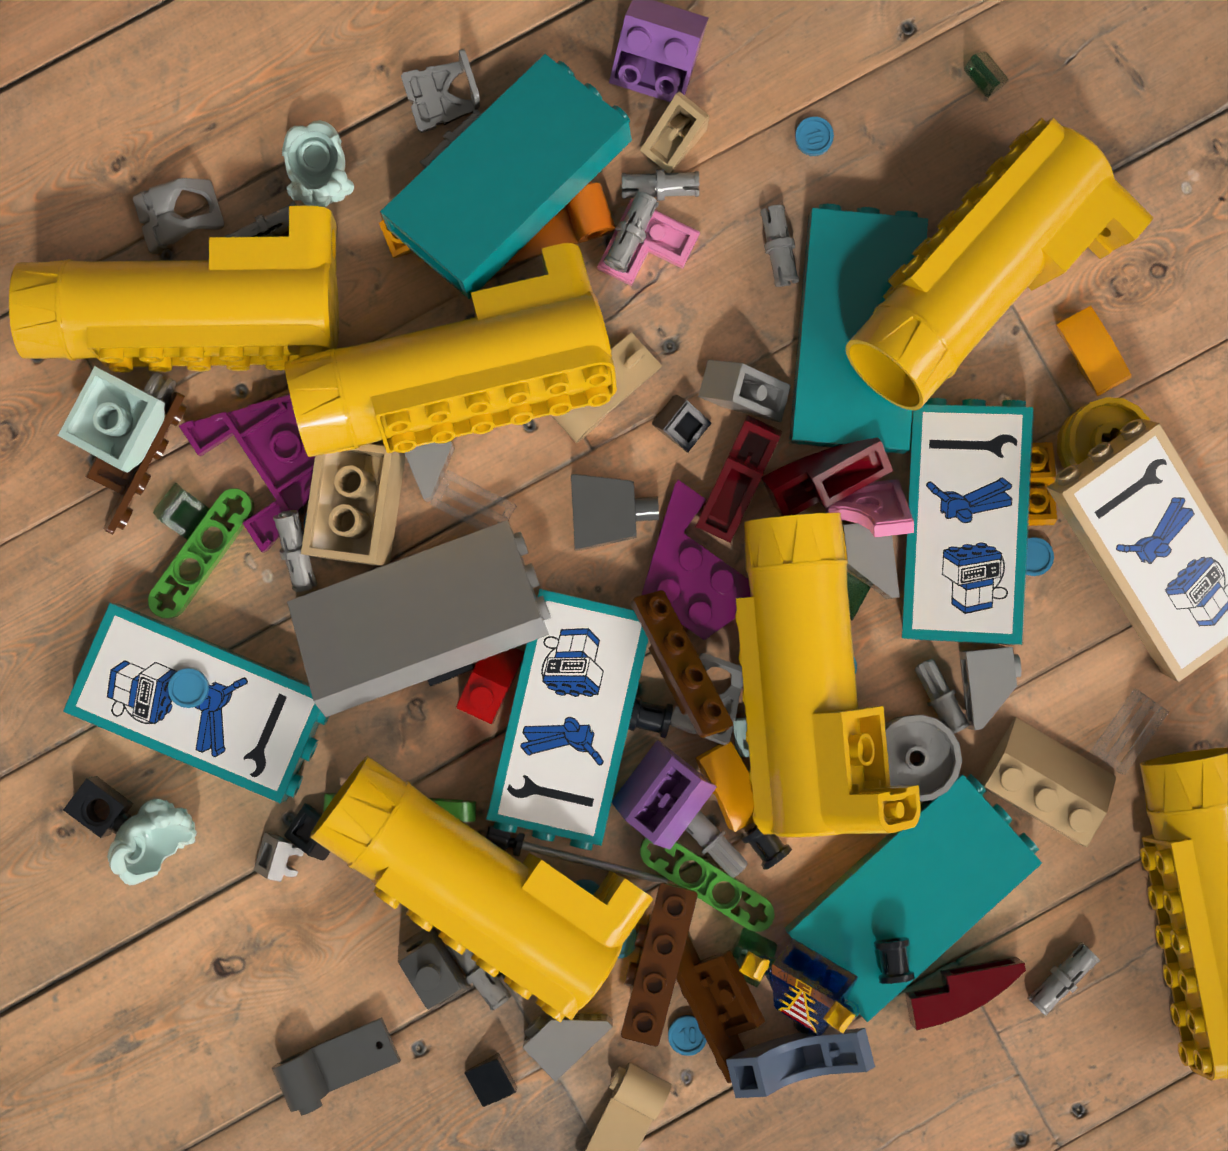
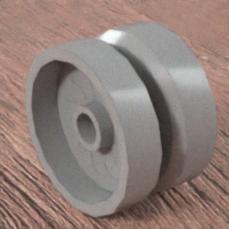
M925 715L895 717L886 722L890 786L919 785L920 802L934 800L948 792L957 780L962 764L960 744L952 730L938 719ZM913 751L914 753H920V762L911 764L909 760L910 754Z

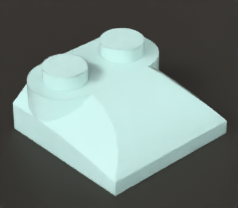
M94 366L58 436L128 473L143 461L164 421L165 403Z

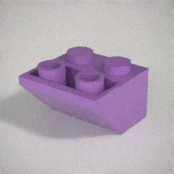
M632 0L625 15L609 83L671 102L679 91L685 95L701 47L708 17L654 0Z
M657 740L614 797L612 804L625 821L649 841L670 850L717 786L661 741Z

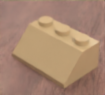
M367 444L357 449L315 456L301 554L380 567L390 564L406 458L405 453H387L383 445Z
M1014 717L978 781L987 791L1071 841L1088 847L1107 814L1116 776L1017 717Z

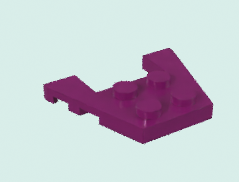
M290 395L248 405L249 407L235 411L218 413L205 419L188 421L179 425L199 456H203L234 435L275 497V502L243 522V525L262 553L268 551L279 538L273 517L278 515V513L289 510H297L299 512L309 500L315 456H307Z
M677 480L641 595L663 590L682 626L702 640H706L735 618L737 611L736 598L751 597L749 580L684 534L685 529L706 499Z

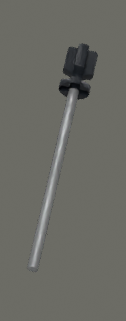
M490 825L486 834L488 840L504 851L508 847H512L513 855L520 856L521 849L659 884L667 883L668 881L663 876L524 842V833L519 832L515 838H512L510 832L495 829Z

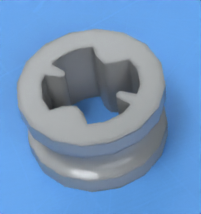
M156 372L149 379L144 392L164 402L165 409L174 393L176 381L170 378L165 381L163 375Z

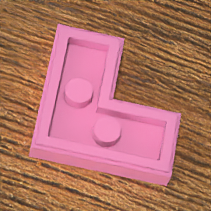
M634 199L630 200L620 221H624ZM655 210L645 230L647 236L643 243L638 244L627 267V271L625 273L616 271L603 262L618 233L616 230L597 266V270L632 286L648 252L683 269L700 232Z

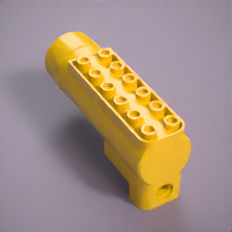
M1054 117L1047 122L1040 118L1028 131L1024 130L1009 145L1011 150L1004 157H999L985 172L987 177L980 184L976 183L961 198L963 204L956 211L952 210L940 221L937 225L939 230L931 238L927 237L914 250L912 254L915 257L907 265L903 264L888 279L892 286L882 296L885 301L874 309L873 315L846 344V354L852 367L876 393L901 408L919 410L943 382L955 374L966 356L1027 287L1033 291L1064 274L1087 247L1101 259L1111 254L1115 249L1136 240L1153 220V216L1114 178L1108 159L1089 138L1072 128L1062 126Z
M289 206V237H209V260L75 261L65 259L50 262H18L12 271L9 287V318L16 350L23 359L67 358L70 361H76L77 359L97 358L105 367H109L110 371L125 373L133 371V367H148V370L154 372H169L172 370V366H187L188 370L198 372L209 371L211 366H226L228 370L247 371L250 369V365H265L266 369L282 371L285 370L284 363L332 348L337 349L339 297L336 276L337 225L331 210L325 207Z
M562 243L541 248L543 264L547 275L471 292L475 318L338 349L332 348L285 362L284 366L290 398L307 456L313 457L357 449L360 446L383 440L387 453H405L415 449L417 446L429 443H447L455 437L471 433L485 434L496 427L509 424L522 425L534 418L547 415L560 416L572 409L589 405L597 407L608 403L617 391L615 367L598 300L592 291L580 247L573 243Z
M841 513L790 515L744 522L746 573H748L751 597L736 598L737 611L735 619L739 630V661L742 666L744 689L742 698L746 710V741L749 745L751 767L749 778L753 790L754 823L761 833L766 835L775 834L779 837L894 833L914 828L919 821L921 811L919 785L890 786L883 706L858 707L847 588L848 560Z
M1228 747L1170 754L1140 763L1145 790L1146 813L1149 816L1153 835L1142 837L1144 847L1140 850V856L1145 870L1149 872L1151 886L1148 888V898L1152 908L1157 913L1159 925L1155 928V934L1159 946L1164 950L1166 964L1163 965V975L1166 984L1171 988L1174 1001L1170 1006V1011L1174 1024L1179 1027L1181 1042L1178 1043V1053L1184 1066H1189L1193 1072L1211 1081L1221 1078L1228 1079Z
M368 755L357 765L343 783L310 834V838L348 863L347 866L349 868H353L371 879L376 886L373 892L376 893L378 898L394 909L400 903L407 907L406 915L409 916V919L430 932L433 926L439 929L441 932L438 936L443 942L461 955L466 949L474 953L471 959L476 962L477 966L493 977H496L499 971L506 975L503 981L509 985L508 987L527 1000L532 994L538 997L535 1003L559 1022L564 1017L572 1020L576 1013L600 989L614 967L623 943L653 900L650 895L626 878L618 876L609 871L600 887L592 895L531 853L521 863L411 785V782L402 780Z

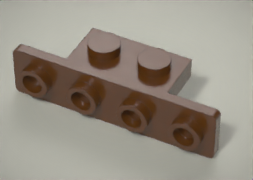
M178 392L173 393L165 409L164 421L143 461L128 473L95 457L85 477L121 494L103 528L106 532L113 535L116 528L123 530L127 525L133 509L128 507L135 493L141 496L151 478V475L146 473L152 459L159 461L169 443V440L165 439L164 436L170 424L177 426L186 411L187 406L182 404L184 395Z
M663 590L635 597L630 604L651 643L648 649L682 715L688 714L700 738L730 729L733 726V721L666 593Z
M660 883L652 915H649L647 925L639 924L634 946L641 949L637 963L629 962L624 985L631 986L630 999L621 1030V1037L654 1047L660 1044L698 897L697 892L694 890Z
M688 935L676 980L681 988L682 995L687 1000L698 1022L701 1033L704 1035L716 1059L717 1066L722 1071L727 1083H732L726 1059L745 1050L738 1034L758 1028L765 1022V1019L743 974L739 971L740 968L731 950L700 960Z

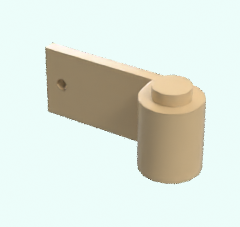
M632 332L611 349L616 373L617 391L610 401L602 406L593 407L589 405L572 409L560 416L551 415L576 443L586 437L611 410L661 369L662 365Z
M628 1063L625 1069L618 1066L609 1084V1088L614 1091L585 1151H638L652 1120H656L660 1114L672 1084L632 1063Z

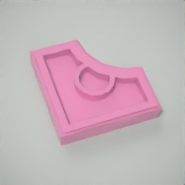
M897 479L872 482L825 508L827 513H841V520L864 526L870 530L874 537L914 533V520L900 481Z

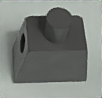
M578 474L571 475L575 551L637 538L636 521L659 520L658 497L635 498L634 481Z
M434 926L430 932L423 929L398 945V963L428 1010L438 1009L471 988L470 984L464 979L465 976L452 955L446 949L444 942L438 936L439 934Z

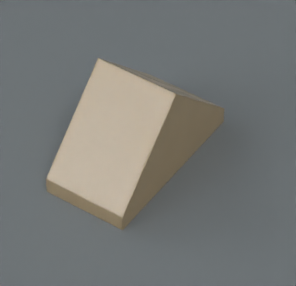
M679 91L670 102L640 151L664 169V171L672 173L707 131L709 115Z

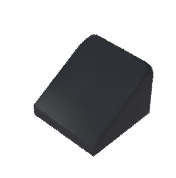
M674 395L652 422L655 428L687 453L712 424L688 400L678 395Z
M305 803L284 836L308 856L323 861L328 857L330 851L310 838V834L322 813Z
M499 1053L464 1072L483 1107L517 1092V1085Z

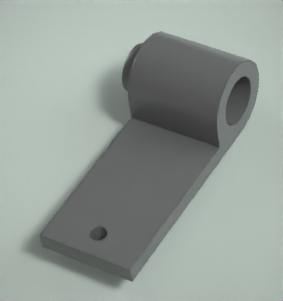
M381 1017L290 1056L275 1064L272 1070L290 1112L299 1110L302 1116L320 1108L323 1105L321 1099L329 1092L395 1065L401 1059Z

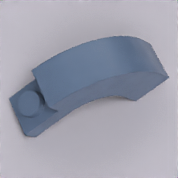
M833 1027L816 1029V1032L809 1030L808 1034L795 1033L758 1044L726 1059L735 1098L767 1097L789 1084L804 1079L829 1074L868 1072L875 1067L866 1028L846 1029L843 1034Z

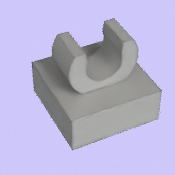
M265 832L253 870L266 879L281 882L283 875L295 877L298 874L297 870L286 866L289 856H303L304 852L281 836Z

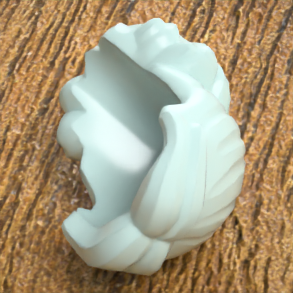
M313 121L308 126H293L287 131L284 138L282 156H284L287 175L291 180V183L286 187L287 193L293 200H301L307 206L318 205L326 207L330 203L342 201L345 196L350 195L354 190V183L348 179L344 171L345 155L341 146L342 140L335 128L325 121Z
M152 799L143 804L138 814L129 818L120 827L114 842L110 845L107 858L112 872L119 875L122 881L128 885H136L156 876L161 870V864L167 857L175 854L178 848L183 849L185 845L195 842V836L197 835L195 822L192 821V817L188 814L187 809L175 808L173 803L162 799Z

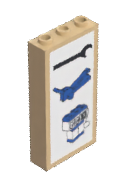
M1136 419L1123 426L1120 430L1121 434L1112 441L1101 443L1088 452V458L1080 464L1069 466L1060 471L1055 477L1056 481L1046 488L1160 672L1180 682L1228 647V537L1160 423L1146 419Z

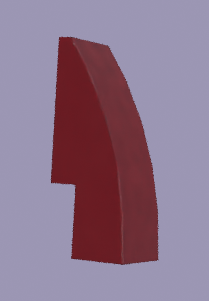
M747 415L695 527L731 543L781 437V430Z
M876 437L814 453L789 463L763 476L761 479L777 511L781 516L796 515L818 502L824 508H827L887 475L893 469L881 440Z
M1013 957L940 970L943 986L905 993L910 1024L917 1031L941 1025L967 1015L990 1002L1011 986L1026 971L1025 963L1019 958Z

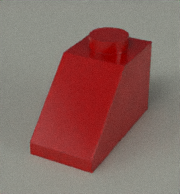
M512 648L478 661L456 708L489 724H493L519 670L525 652Z

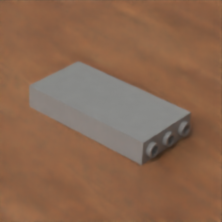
M508 520L287 601L313 701L324 716L334 715L549 635L544 620L551 618L544 597L536 598L533 588L540 584L532 563L528 565L524 563L522 556L529 552L521 531L514 534Z

